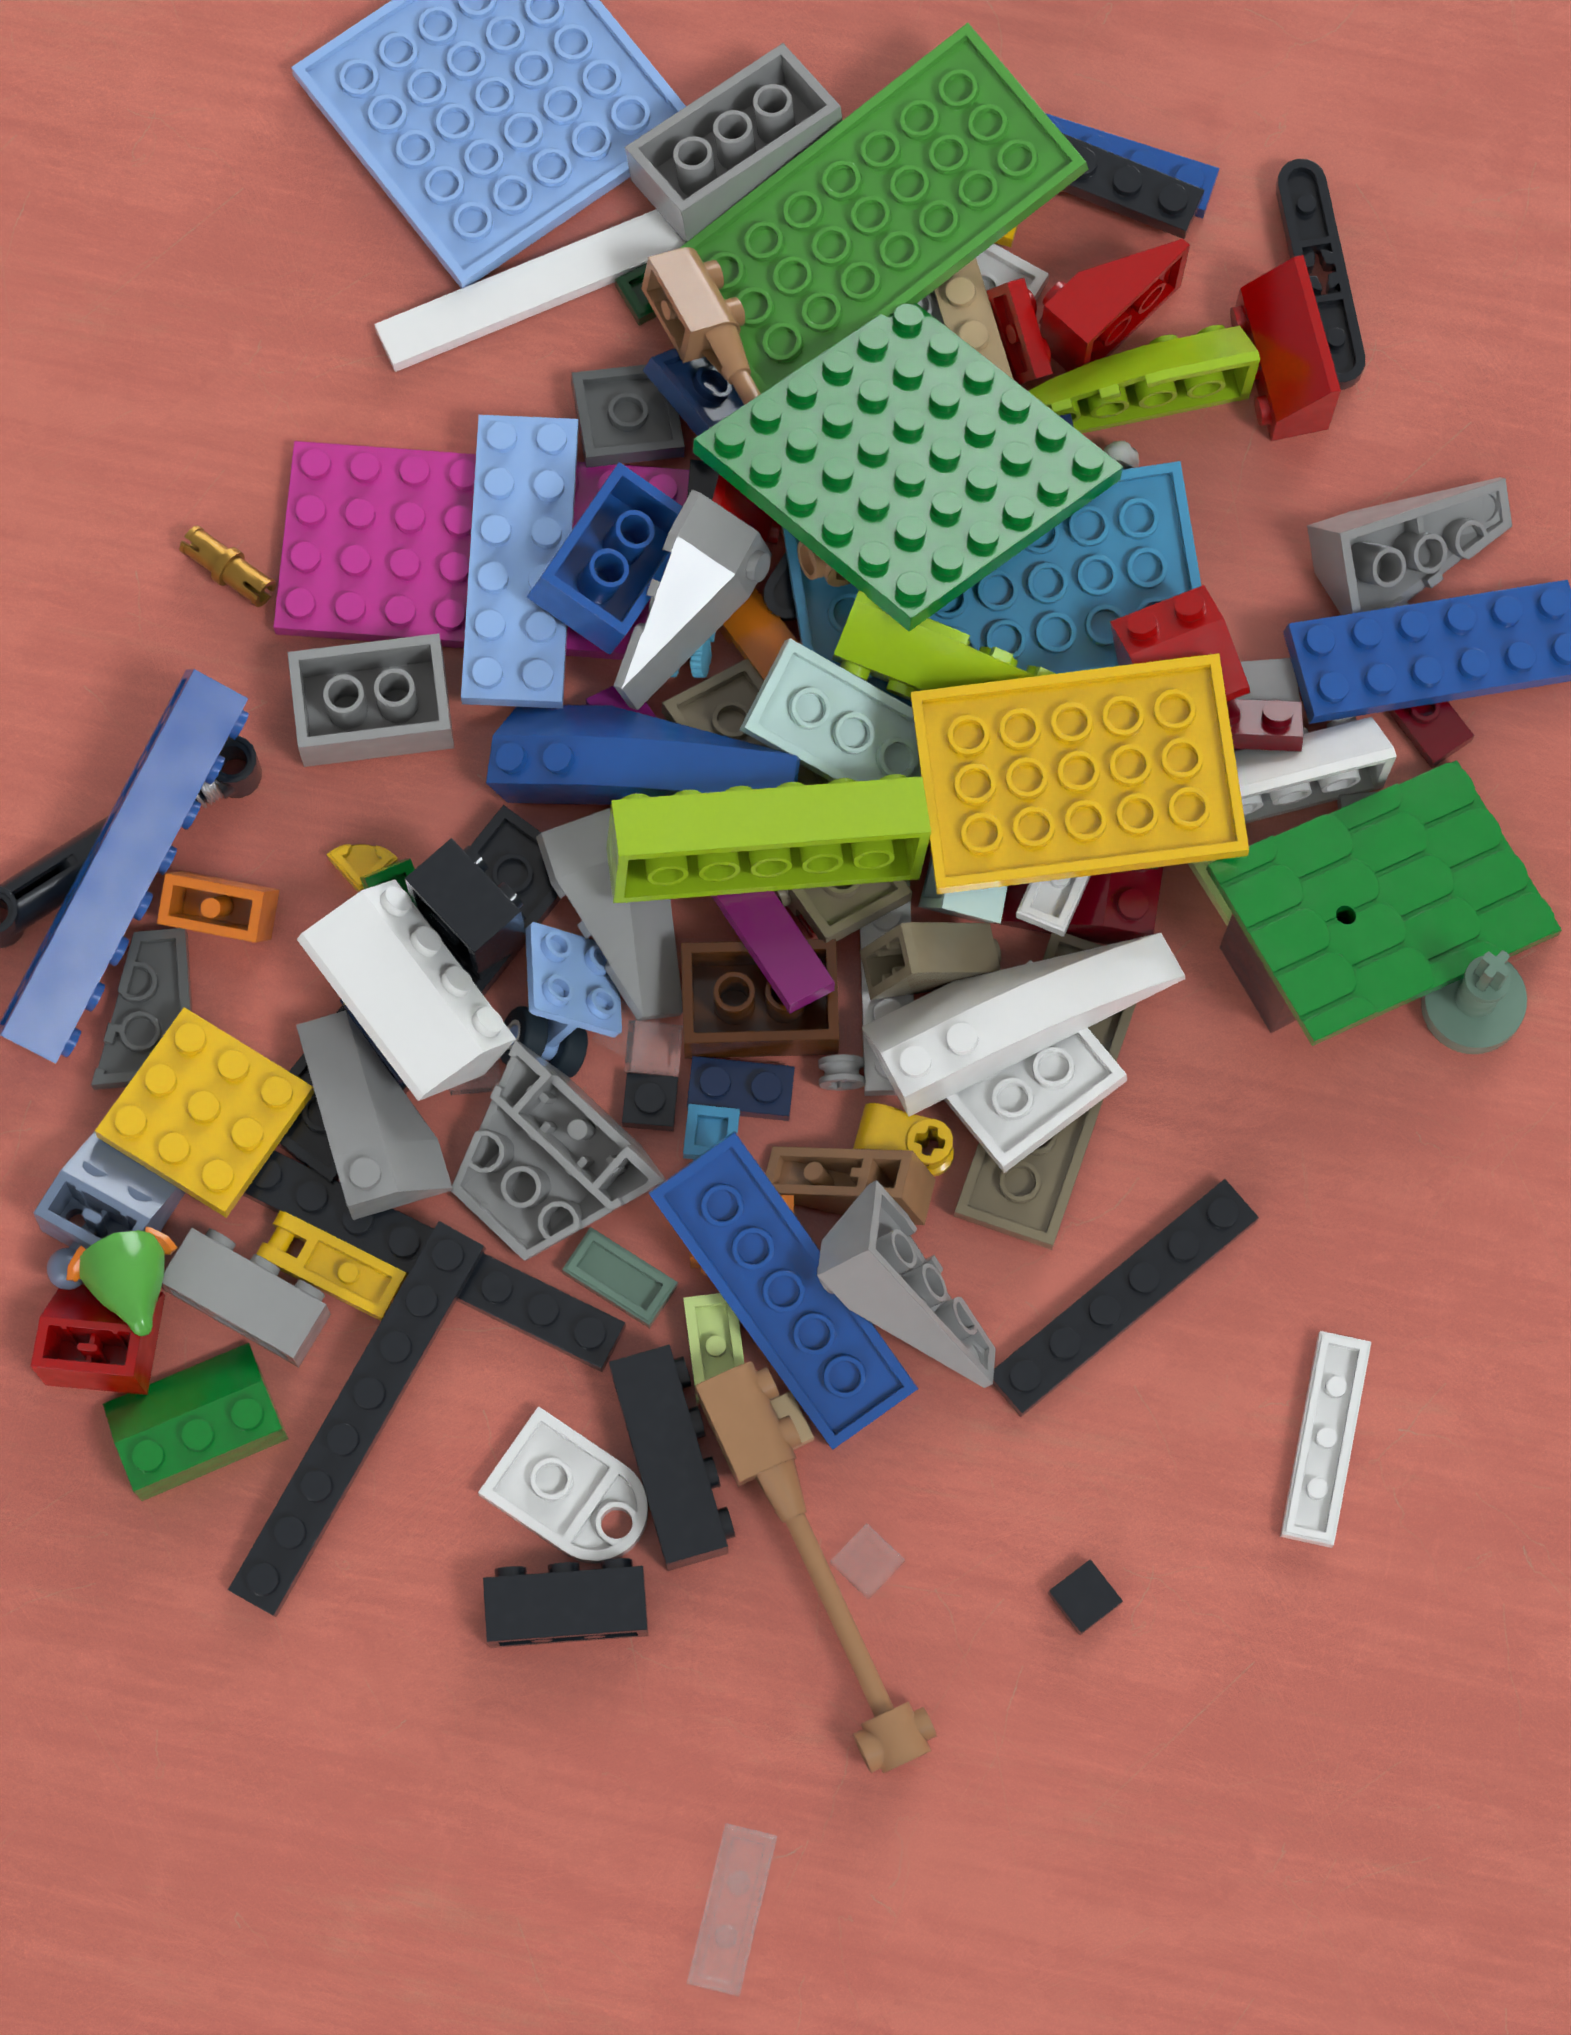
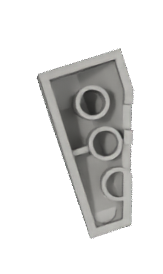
M691 490L668 533L663 550L671 552L661 581L652 579L646 595L651 596L647 621L646 623H639L634 628L613 685L626 704L635 710H638L750 597L757 582H761L765 578L770 567L772 553L759 532L695 490Z
M611 808L544 831L536 836L551 885L560 899L567 896L582 921L577 926L585 939L592 936L607 959L605 965L606 972L637 1021L675 1017L682 1014L683 1003L671 899L613 904L606 850Z
M341 1011L297 1024L296 1027L329 1145L352 1219H359L452 1191V1184L437 1137L347 1011Z
M877 1180L872 1182L863 1190L823 1238L817 1268V1276L820 1283L827 1292L835 1294L849 1310L983 1388L992 1385L996 1348L964 1299L961 1297L952 1299L948 1294L945 1282L940 1274L943 1271V1267L935 1255L927 1259L923 1256L910 1236L916 1232L917 1228L909 1215Z

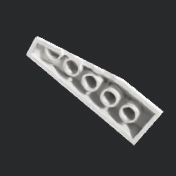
M1156 933L956 980L862 1026V1031L908 1117L1184 980L1185 974L1162 933Z

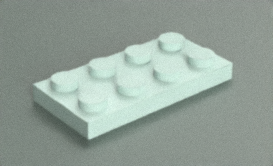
M793 639L785 640L739 730L772 749L797 755L802 766L829 781L839 778H850L855 781L879 780L891 774H901L907 778L921 777L912 707Z

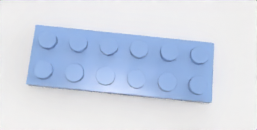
M499 415L478 416L461 686L462 704L563 708L568 626L528 599L527 595L573 529L579 433L578 419Z

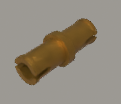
M198 525L191 528L184 537L192 543L189 545L185 541H181L180 552L188 555L210 571L211 578L221 586L228 584L258 608L266 604L271 598V595L264 590L267 588L274 592L277 585L276 581L267 577L245 561L243 552L235 547L227 548Z

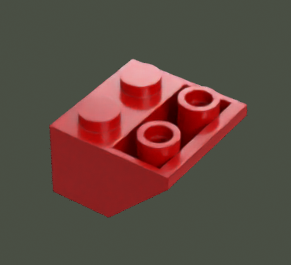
M80 1285L71 1290L58 1288L40 1315L30 1367L46 1386L148 1395L165 1294L163 1292L159 1294L154 1310L151 1332L146 1336H138L132 1332L127 1323L118 1315L103 1306L85 1285Z

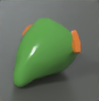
M146 1227L145 1232L137 1230L113 1233L100 1239L87 1249L81 1245L68 1264L66 1280L77 1282L81 1279L95 1298L127 1323L134 1334L146 1336L153 1327L154 1310L164 1277L165 1255H171L177 1249V1246L169 1236L150 1227Z

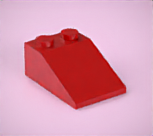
M1182 238L1079 271L1066 284L1063 281L1057 282L1043 298V315L1039 321L1041 325L1040 332L1050 347L1051 358L1069 372L1111 355L1181 287L1190 244Z

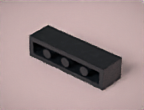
M669 1344L610 1361V1372L667 1571L728 1554L726 1540L734 1538L735 1532L727 1506L717 1509L712 1489L721 1487L713 1457L702 1458L697 1439L705 1437L706 1433L698 1406L688 1408L683 1389L692 1385L684 1357L673 1358Z

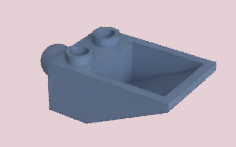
M94 1131L60 1170L33 1212L42 1232L69 1246V1248L59 1249L49 1258L46 1268L49 1280L56 1287L64 1290L79 1287L83 1284L81 1279L73 1282L67 1281L66 1278L68 1264L81 1245L87 1249L100 1239L113 1233L137 1230L145 1232L146 1227L161 1232L185 1192L97 1138ZM75 1215H83L85 1224L79 1227L69 1220Z

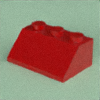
M1300 255L1287 260L1240 287L1236 305L1230 308L1232 327L1240 325L1259 353L1260 362L1255 376V384L1259 396L1254 398V406L1260 426L1267 425L1271 441L1328 430L1341 392L1304 255Z

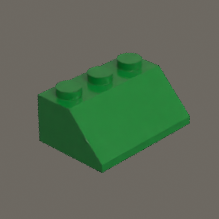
M246 1343L149 1384L148 1395L127 1393L103 1404L114 1444L132 1489L141 1501L289 1439L250 1343Z

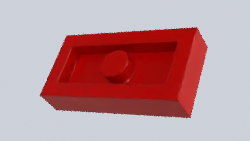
M1025 278L1013 280L986 290L1013 380L1018 384H1023L1053 374L1050 366V347L1041 335L1036 318V300L1033 293L1027 288Z

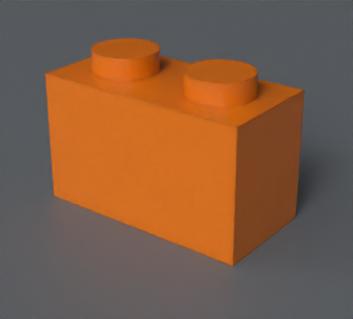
M185 871L165 873L157 924L254 943L271 940L280 889Z

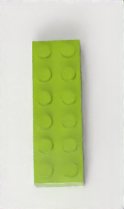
M891 774L879 780L869 781L839 778L828 784L804 785L799 782H787L776 788L752 789L748 786H735L724 792L701 793L697 790H683L671 796L649 797L645 794H631L619 800H611L606 850L613 904L920 879L931 835L923 777L907 778L901 774Z

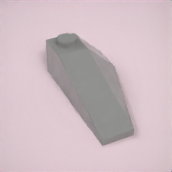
M1499 477L1350 511L1307 525L1315 575L1340 614L1346 615L1409 605L1407 601L1425 587L1433 588L1444 579L1442 574L1463 558L1469 560L1511 528L1512 519L1506 478Z

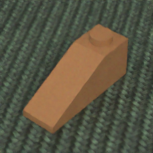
M773 1146L766 1171L767 1177L780 1195H794V1204L843 1215L863 1190L877 1180L909 1215L914 1225H925L936 1180L913 1151Z

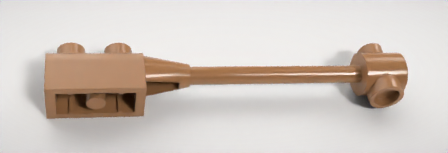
M690 247L679 248L648 257L641 289L674 348L677 350L682 362L685 363L706 357L727 382L734 386L744 405L759 396L761 393L750 375L751 370L740 337V326L745 324L744 308L737 297L724 300L719 289H722L724 285V276L719 263L716 260L703 263L698 252ZM798 543L799 563L808 579L815 580L824 577L827 583L833 587L850 584V582L803 543Z
M747 1362L695 1385L694 1392L737 1486L739 1487L756 1479L782 1523H786L875 1716L861 1724L862 1730L853 1733L857 1747L870 1773L881 1769L885 1773L930 1752L931 1748L927 1741L937 1737L925 1708L922 1707L913 1711L909 1702L894 1708L805 1515L807 1510L795 1465L796 1456L792 1449L801 1445L802 1442L790 1416L787 1415L781 1419L777 1417L770 1400L780 1395L768 1368L765 1367L756 1371L753 1362Z

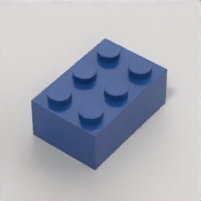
M619 462L535 583L527 598L610 655L626 636L650 600L651 596L646 594L651 580L661 581L671 554V552L663 550L668 533L683 506Z

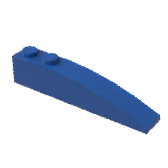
M563 705V708L516 707L493 734L486 784L507 803L611 805V800H619L631 794H645L649 797L671 796L683 790H697L701 793L724 792L735 786H748L752 789L776 788L783 783L798 782L800 758L790 753L612 705Z

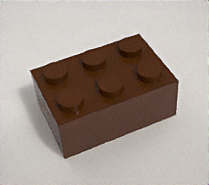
M823 939L807 940L834 980L835 991L790 1014L742 942L681 943L684 1059H692V1056L728 1058L838 1054L839 1010L836 939H832L827 943Z

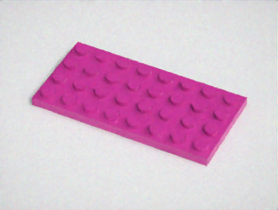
M294 441L273 627L275 634L373 642L439 633L442 647L464 648L476 454ZM577 462L573 528L617 464L586 468L585 462ZM624 465L683 506L686 502L690 470ZM650 600L626 636L610 655L570 627H567L566 656L623 660L634 628L639 623H646Z

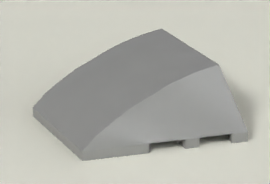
M515 1040L509 1052L511 1057L499 1084L495 1085L490 1096L492 1101L479 1131L474 1133L452 1184L453 1190L451 1192L516 1254L526 1261L653 1189L666 1179L644 1148L576 1083L524 1044Z

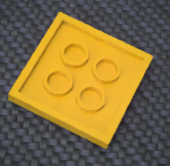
M183 1007L98 1125L95 1134L103 1142L227 1218L314 1094V1088Z

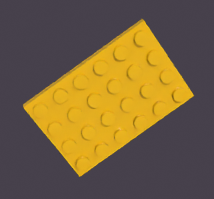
M1219 653L911 692L921 777H923L931 827L929 840L937 895L1243 857L1249 854L1248 837Z

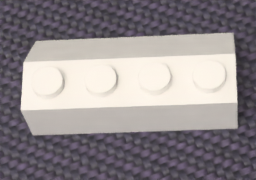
M1355 716L1333 720L1327 724V728L1310 733L1307 728H1303L1302 752L1234 749L1245 824L1338 800L1341 794L1365 793L1383 788L1397 757L1393 745L1372 717L1357 720Z
M395 879L361 890L302 932L297 938V941L418 1101L485 1075L516 1040L499 1013L489 1004L472 981L471 976L461 967L442 942L440 935L433 930L414 905L408 893L401 888Z

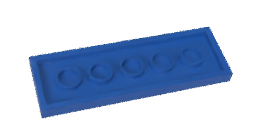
M1568 580L1289 623L1283 631L1309 724L1571 681V588Z
M735 1131L649 1192L651 1198L832 1450L918 1390L913 1379L870 1321L849 1310L835 1294H831L824 1289L817 1276L820 1249Z

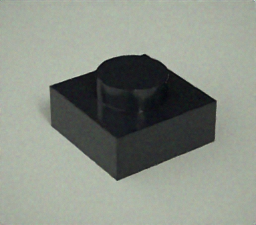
M627 1073L622 1127L674 1132L678 1077Z

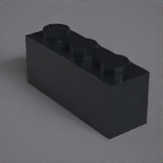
M617 1558L601 1561V1569L580 1570V1565L576 1562L554 1563L548 1565V1573L527 1574V1569L523 1566L501 1567L495 1569V1577L483 1578L486 1637L490 1648L649 1636L643 1566H633L632 1559Z

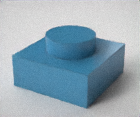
M689 1104L683 1158L695 1160L735 1131L738 1135L740 1109Z

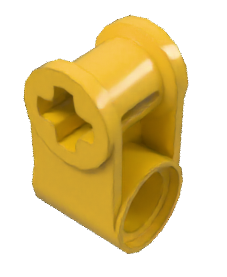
M865 1104L853 1149L913 1151L934 1177L943 1174L950 1168L954 1159L953 1136L945 1123L937 1119L915 1114L908 1117L906 1112L884 1104ZM930 1140L937 1141L939 1148H934L931 1156L924 1155L922 1147H927Z

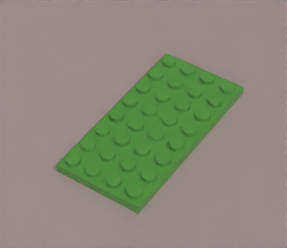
M966 23L680 248L690 247L695 249L703 263L716 260L724 276L723 288L719 289L724 300L737 297L741 301L745 312V324L740 326V337L751 370L750 375L762 394L878 315L882 314L889 317L894 314L895 309L899 305L920 302L1089 169L1087 162L971 25Z

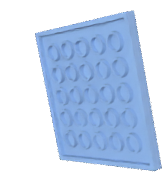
M391 0L291 67L293 77L461 289L474 284L630 178L625 147L686 107L600 0Z

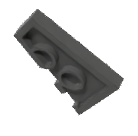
M174 928L133 933L118 987L119 994L111 1023H108L101 1059L98 1068L95 1069L91 1083L94 1090L127 1087L183 1007L192 1012L188 934L186 929Z

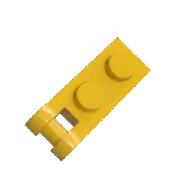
M280 1210L272 1224L276 1228L268 1243L262 1242L256 1254L280 1268V1271L303 1280L318 1290L382 1321L408 1276L407 1273ZM293 1238L305 1242L297 1258L286 1253Z

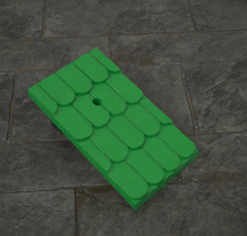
M1457 760L1452 763H1445L1401 784H1394L1274 837L1272 835L1249 846L1248 856L1219 859L1208 864L1206 868L1232 912L1220 949L1270 1033L1297 1020L1312 1046L1463 979L1468 965L1474 959L1484 956L1488 951L1497 956L1503 950L1511 957L1558 936L1562 931L1551 907L1541 897L1528 876L1524 863L1515 855L1502 834L1498 821L1488 811L1476 792L1472 779L1462 769Z

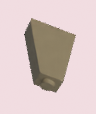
M900 923L860 950L870 1000L933 992L956 980L1001 970V950L997 940L993 938L990 923Z

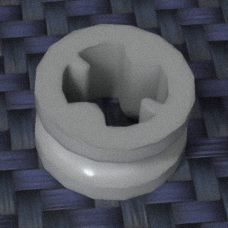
M840 1054L822 1057L818 1060L819 1069L824 1070V1076L819 1078L820 1088L843 1091L858 1089L865 1085V1077L859 1074V1070L864 1067L863 1057Z

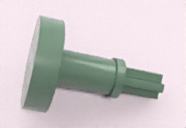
M1501 950L1497 956H1494L1488 951L1484 956L1474 959L1468 965L1463 979L1421 997L1424 1021L1430 1032L1440 1043L1457 1052L1483 1054L1500 1048L1513 1037L1526 1013L1527 993L1520 974L1508 962L1510 956L1507 952Z

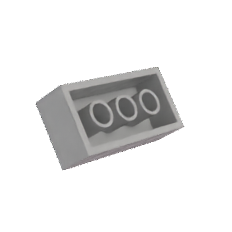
M782 43L627 145L625 152L631 181L686 243L842 121L841 106L786 45Z

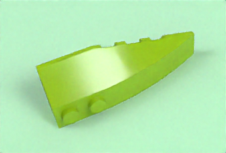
M1212 325L1203 328L1196 335L1178 338L1176 335L1160 336L1152 340L1148 345L1104 357L1061 374L1028 392L1080 433H1087L1249 399L1260 357L1258 350L1240 325L1225 328L1223 325Z
M862 591L857 593L832 657L833 661L841 663L840 667L866 682L869 675L888 682L886 687L888 692L907 700H911V692L1057 674L1041 666L1028 665L1026 671L1017 668L1018 660L1013 658V654L998 647L980 646L979 650L969 646L971 643L969 641L970 635L929 618L911 631H908L871 601Z

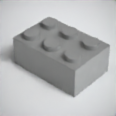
M439 633L287 652L297 743L304 767L454 748L444 656Z

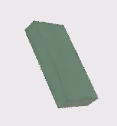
M591 1227L562 1269L564 1275L649 1329L678 1286L677 1281Z

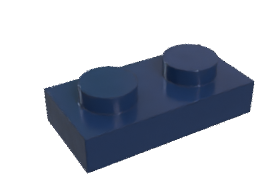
M692 1056L687 1111L689 1104L740 1109V1116L789 1121L795 1067Z

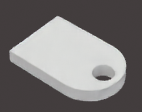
M539 1406L478 1492L480 1497L562 1553L584 1563L599 1564L603 1560L617 1559L625 1555L640 1540L647 1524V1497L644 1487L636 1474L625 1464ZM614 1510L624 1511L632 1519L630 1532L618 1539L607 1536L601 1527L605 1515Z

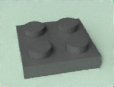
M646 365L572 372L571 386L586 468L616 465L619 462L625 464L684 457L685 444L679 413L644 373L643 369Z

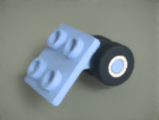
M532 922L525 929L529 1007L518 1006L508 1014L504 1023L516 1040L571 1078L577 1074L586 1056L588 1046L586 1030L613 1038L622 1032L620 992L605 970L607 959L595 940L585 939L583 936ZM513 1043L500 1057L506 1065L511 1057L509 1052Z

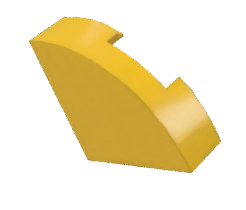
M345 844L327 854L328 860L357 892L364 890L360 877L399 861L388 849L377 845Z

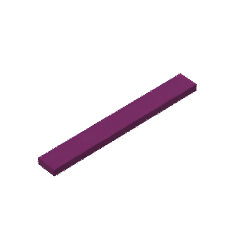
M614 686L586 698V705H612L656 717L646 702L638 710L630 708ZM774 891L712 896L789 1014L835 991L834 980Z

